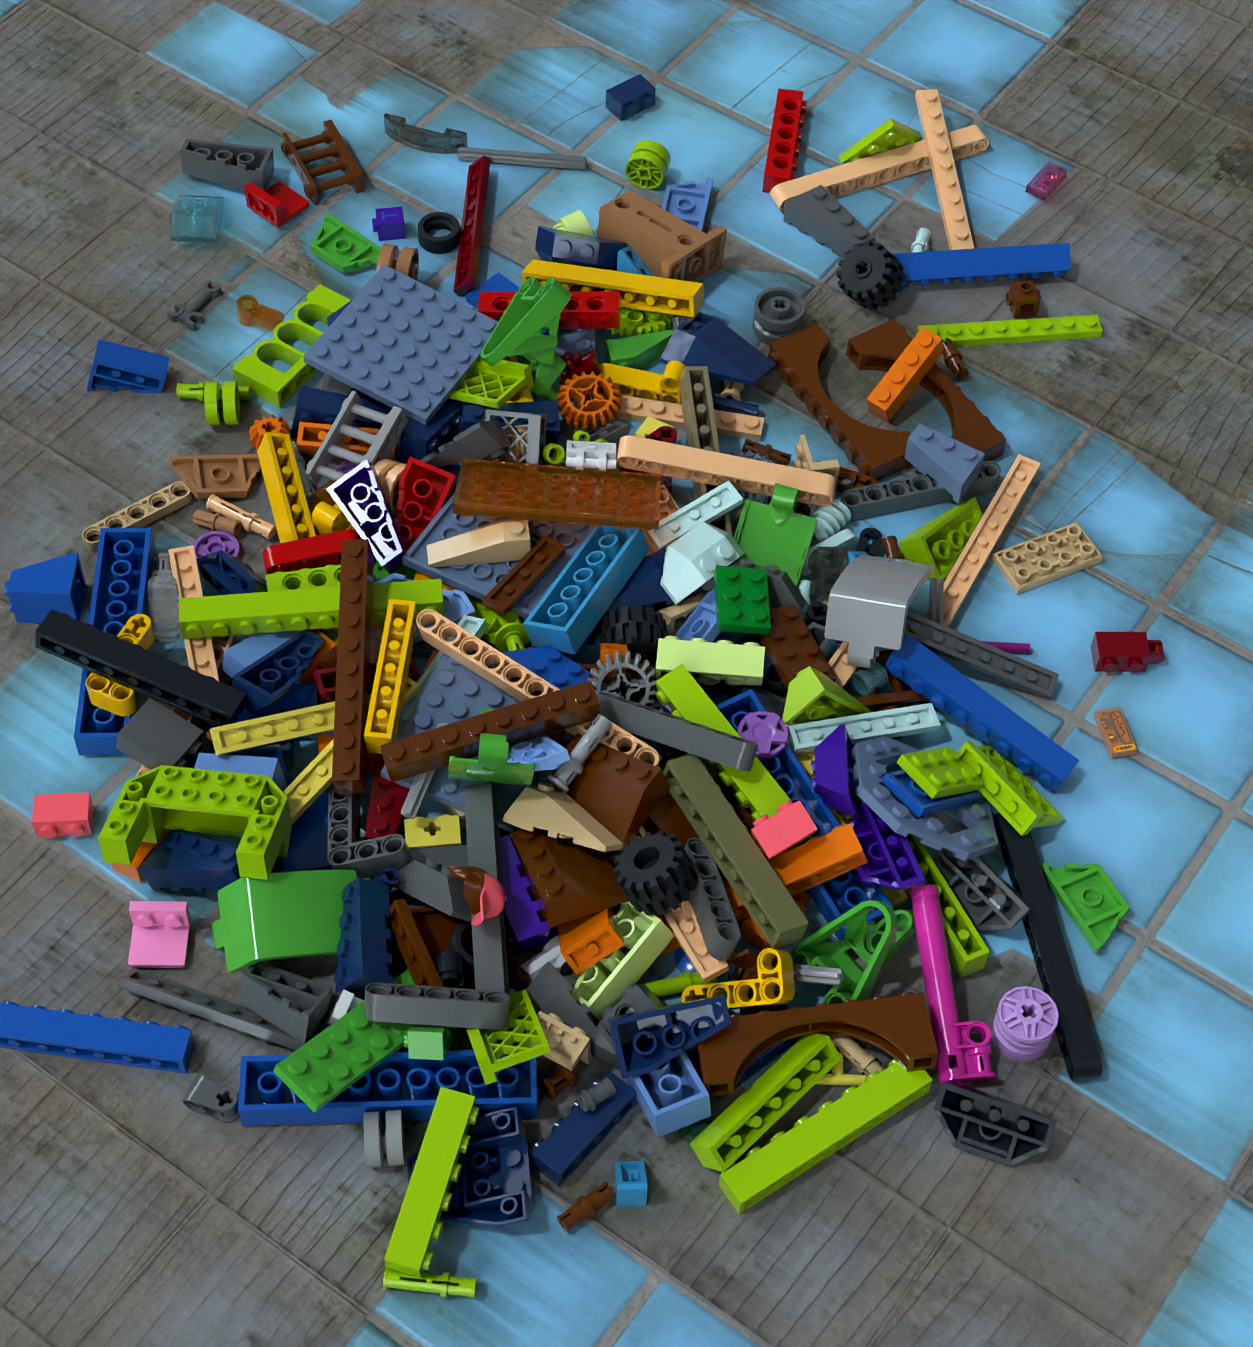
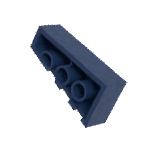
M300 385L292 418L291 438H298L300 422L333 425L342 409L344 400L349 395ZM360 398L363 402L362 406L387 415L392 409L382 402ZM357 415L351 426L381 429L383 424Z
M448 398L427 425L414 419L410 421L401 433L399 463L407 464L409 457L421 460L431 453H440L438 448L453 441V438L459 432L463 405L474 404Z
M558 400L505 403L499 409L483 405H463L459 434L478 422L485 421L487 409L534 414L543 413L547 414L546 445L558 443L560 435ZM492 415V420L497 419L501 427L507 425L501 416ZM507 417V418L511 421V420H512L513 418H515V417ZM519 418L513 425H528V419Z
M173 829L164 836L160 844L138 869L153 891H162L163 888H171L172 891L193 888L195 892H204L206 889L214 888L218 892V890L242 878L239 874L236 856L238 846Z
M357 878L346 885L342 892L344 905L343 914L339 920L341 937L337 945V955L339 958L334 981L336 983L335 993L341 994L343 990L353 993L354 997L365 1000V987L372 983L393 984V976L388 975L387 966L392 965V954L387 953L386 946L391 940V929H388L385 925L390 917L389 886Z

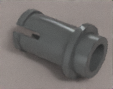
M604 1078L590 1089H582L580 1095L577 1096V1102L583 1111H594L596 1105L611 1095L616 1094V1089L608 1078Z

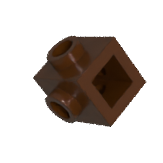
M1033 280L1011 282L1005 299L1007 306L1011 308L1014 318L1032 317L1037 315L1041 295L1039 289H1036Z

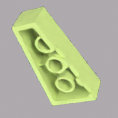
M666 636L664 639H658L656 678L659 680L683 664L692 677L704 685L718 684L720 680H725L727 685H762L765 647L754 642L738 645L728 640L712 643L702 638H693L691 641L680 640L676 636Z
M630 901L622 903L617 915H613L614 927L623 938L625 945L584 970L571 991L576 1002L579 1005L585 1003L590 1009L589 1013L599 1022L603 1019L601 1014L612 1004L616 1006L622 999L621 993L631 984H636L675 936L662 920L655 915H646L644 911L638 912L631 905Z

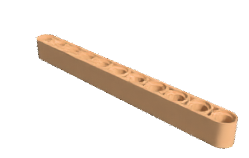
M971 125L948 132L954 161L980 154L990 144L989 139L978 125ZM925 140L780 183L772 188L770 197L779 210L784 213L785 201L820 185L834 198L931 169Z
M426 609L418 614L416 623L419 635L425 642L450 656L518 701L522 702L538 697L531 695L534 691L543 692L541 695L560 690L438 612ZM427 624H435V625H434L433 627H431V628H425V627H424V626H426ZM449 637L456 638L454 641L451 642L445 641ZM471 650L478 651V652H477L476 654H474V655H467V654H466L467 652H469V651H471ZM491 664L499 665L497 668L494 669L488 668V666ZM514 677L521 678L518 682L509 681ZM594 720L564 730L573 736L576 734L583 736ZM614 723L606 732L609 735L601 738L599 742L615 750L628 746L631 750L623 753L642 761L650 760L653 762L652 765L660 768L659 755L654 748Z

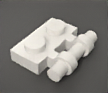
M567 440L566 467H576V470L597 468L598 471L605 472L606 469L616 470V443Z

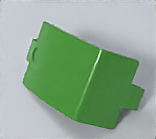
M775 483V489L769 505L749 499L744 503L734 540L745 554L737 560L750 559L755 564L761 566L775 565L780 570L786 571L795 586L798 587L817 525V519L794 512L799 489Z
M481 708V714L496 709ZM481 733L478 760L450 756L448 779L530 786L533 780L535 764L507 762L509 743L506 742V735Z
M312 870L270 873L268 880L242 877L218 890L220 919L211 925L214 949L219 951L225 950L227 971L235 973L264 960L337 954V945L341 937L339 920L343 914L344 905L342 892L346 885L357 879L356 871Z

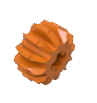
M273 414L270 418L262 416L261 420H254V424L249 430L250 442L256 450H258L266 432L289 434L291 440L288 423H285L282 417L275 419Z

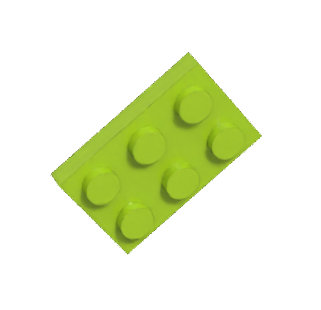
M950 747L902 754L896 762L932 799L977 791L984 783L977 776L976 770L966 765L959 758L958 752Z

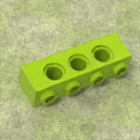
M327 565L320 568H303L297 571L267 574V590L270 592L291 590L293 588L310 589L340 586L341 565Z

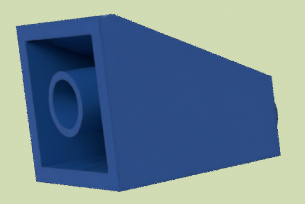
M70 553L11 572L10 581L5 583V596L10 599V611L14 612L17 623H42L51 609L60 613H66L71 618L79 621L86 581L78 553Z

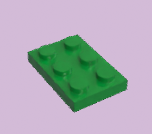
M716 565L714 584L717 631L769 635L771 622L767 570Z

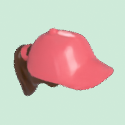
M475 866L449 867V872L455 879L464 881L465 899L471 908L470 914L474 915L471 922L472 925L478 926L484 919L493 918L501 913L507 897L502 884L496 878L487 874L484 869Z

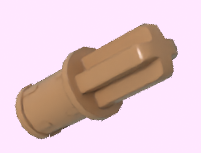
M196 510L192 516L194 524L211 528L212 531H223L237 536L241 531V521L223 517L221 513L212 514Z

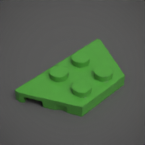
M329 213L325 214L322 227L319 226L317 236L311 243V253L343 274L377 265L381 250L380 246Z
M1042 863L1041 867L1046 883L1095 954L1098 953L1128 913L1129 905L1100 864H1086L1083 866L1065 864L1064 867H1049V863Z

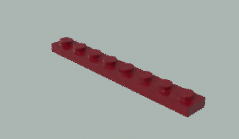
M485 155L471 164L468 169L453 292L459 297L466 292L472 291L477 284L491 161Z

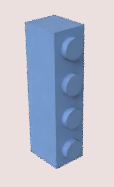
M323 628L309 629L313 633H316L318 630L323 632ZM301 631L257 633L224 650L222 671L232 678V676Z

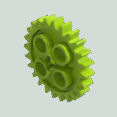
M622 307L620 328H609L606 330L612 329L613 335L620 333V338H623L625 335L635 336L666 331V329L671 328L674 314Z

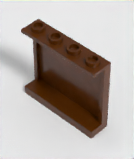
M405 899L394 900L387 923L414 984L444 987L435 968V958L439 953L448 950L450 938L458 925L465 920L449 916L434 907L409 909ZM471 934L464 935L461 939L462 947L469 955L474 957L473 937ZM506 940L509 989H516L518 992L525 982L524 973L520 969L513 950ZM464 972V983L461 988L475 989V975Z

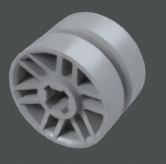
M402 1110L386 1111L385 1124H382L379 1111L364 1112L363 1128L366 1167H381L383 1165V1154L385 1153L389 1166L404 1165Z

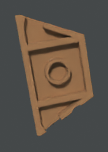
M258 454L170 456L169 461L172 469L197 499H209L213 494L219 498H247L261 471Z

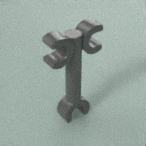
M207 280L203 285L204 291L185 311L181 304L175 303L176 313L168 311V319L172 322L186 323L189 330L195 331L196 325L194 321L203 323V317L197 311L209 298H216L221 295V285L218 284L215 288L211 289V281Z

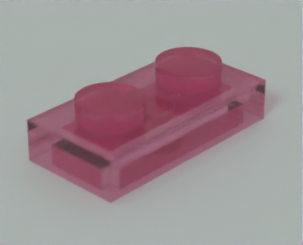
M1048 162L1027 184L1025 192L1045 201L1066 178L1068 170Z

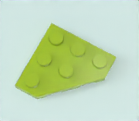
M890 118L838 157L842 164H846L921 141L923 138L919 131Z

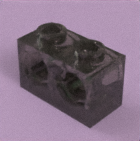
M817 547L810 553L811 555L808 558V567L812 570L810 593L813 594L814 602L829 600L830 591L825 587V582L833 587L841 573L848 566L847 547ZM823 558H827L830 561L831 567L825 565Z

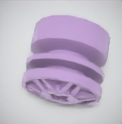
M1029 986L1015 987L1005 993L999 1002L991 1028L993 1045L1000 1054L1012 1061L1021 1063L1035 1061L1044 1055L1051 1043L1059 1016L1056 1004L1051 997L1040 989Z

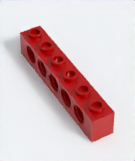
M778 88L762 192L770 193L774 186L795 179L796 173H792V171H797L798 158L794 157H799L800 144H797V142L801 143L802 129L799 128H803L805 117L801 113L805 114L807 101L803 100L804 91Z
M620 291L570 292L571 299L561 312L558 329L620 328L622 311ZM480 292L477 311L499 322L516 292Z

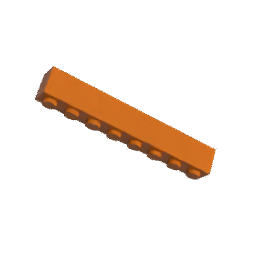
M851 824L837 826L830 833L821 837L811 838L805 844L794 849H787L779 856L768 861L771 867L776 870L779 879L792 896L868 863ZM723 880L722 882L736 921L750 916L728 880ZM655 912L653 915L662 920V922L671 931L664 917L662 915H659L658 912ZM675 936L663 949V954L681 947Z

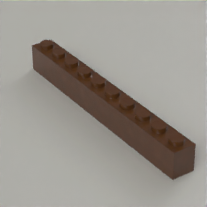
M368 539L342 540L332 783L338 794L365 793L367 750L364 733L369 703L374 554Z

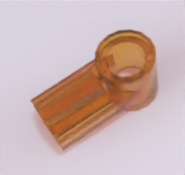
M243 295L237 300L238 321L243 326H253L256 324L273 331L284 319V313L258 304L257 299L251 295Z

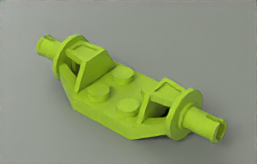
M472 595L470 596L469 601L476 611V617L485 619L488 624V628L481 637L482 641L495 644L502 652L525 649L524 647L530 640L523 625L526 619L519 617L515 612H509L503 618L483 606V600Z

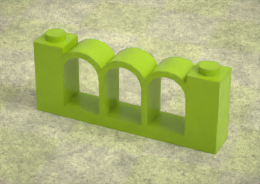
M319 284L313 291L308 293L306 301L294 309L293 320L283 321L273 330V340L260 342L253 349L252 356L247 354L232 368L234 381H237L238 386H250V393L281 408L300 389V385L303 386L318 371V369L304 362V355L306 353L285 342L300 340L313 346L323 332L305 322L318 320L327 324V317L351 300ZM278 359L292 367L284 374L264 362Z

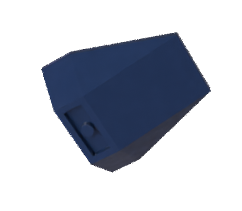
M698 312L695 317H690L675 328L660 358V362L666 365L670 361H678L685 366H707L710 377L752 386L776 368V363L719 319Z
M516 1106L490 1112L477 1119L475 1126L470 1124L467 1135L471 1136L466 1154L461 1153L458 1161V1164H462L457 1182L452 1181L449 1189V1192L452 1193L451 1203L448 1211H442L439 1221L503 1227L529 1221L536 1203L532 1154L519 1108ZM419 1153L407 1159L408 1185Z

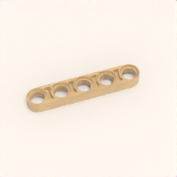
M183 481L174 482L87 527L82 533L84 545L88 550L97 551L99 540L91 542L88 538L92 535L100 536L101 528H110L113 524H122V528H143L190 503L193 499V494ZM179 490L187 491V494L184 496L174 495ZM158 501H163L166 503L163 507L160 508L153 506L154 503ZM134 513H144V516L142 518H132V515Z

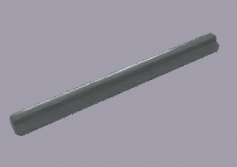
M459 147L457 153L458 160L477 161L485 155L491 160L490 163L586 170L587 158L582 156Z

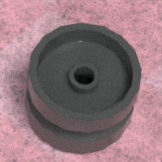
M782 287L769 288L761 292L756 297L752 325L754 335L761 342L770 345L771 342L803 330L805 314L803 298L797 292Z

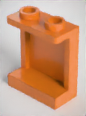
M613 907L558 926L561 955L576 975L625 945L623 938L614 927L613 915L616 916L617 912Z

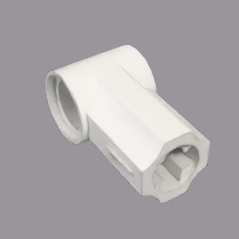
M559 936L552 938L544 946L542 952L520 966L524 973L525 981L529 985L548 961L560 973H566L572 969L561 955Z

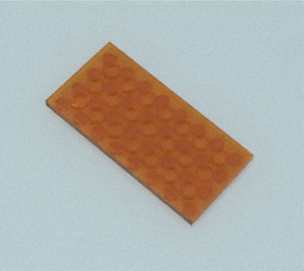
M462 459L453 501V513L465 517L479 515L490 519L504 517L516 521L529 519L541 523L555 521L566 525L580 523L588 524L592 527L605 525L613 526L617 529L630 527L639 528L643 531L658 530L661 474L606 470L605 472L586 468L576 470L573 467Z

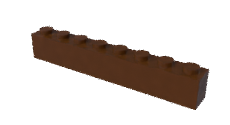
M589 680L380 745V749L390 781L393 783L448 766L450 756L464 759L477 757L479 755L481 733L506 735V742L509 743V746L595 720L597 715L600 714V705L592 682Z

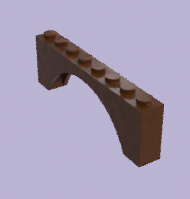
M892 319L848 339L846 356L859 370L888 372L913 339L903 326H900L895 319ZM934 363L919 382V385L935 396L945 409L951 423V438L985 453L983 462L992 461L1002 456L1006 443L1003 433L992 425L989 418L979 411L975 403L965 396L960 387L951 381L946 372Z
M818 324L770 343L768 358L776 363V369L783 381L792 387L794 394L801 398L807 410L814 414L820 426L828 431L833 442L841 447L847 459L852 461L858 468L859 473L871 476L879 481L913 466L904 458L907 441L911 435L909 431H890L863 424L842 412L826 395L819 379L818 369L828 355L830 338Z
M911 992L893 997L877 996L869 1000H847L837 1004L820 1003L816 1006L805 1008L790 1007L786 1010L773 1012L764 1010L757 1014L749 1015L734 1014L730 1016V1025L695 1045L701 1081L708 1091L709 1097L734 1094L742 1074L758 1056L776 1044L809 1034H839L861 1039L891 1055L907 1072L936 1068L938 1049L924 993L914 994Z

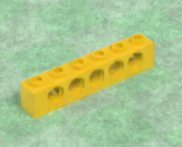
M389 599L364 733L367 753L382 754L380 745L397 740L417 627L416 601Z

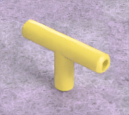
M838 1051L842 1059L832 1068V1073H826L816 1084L860 1086L865 1083L864 1081L867 1076L844 1074L843 1053Z

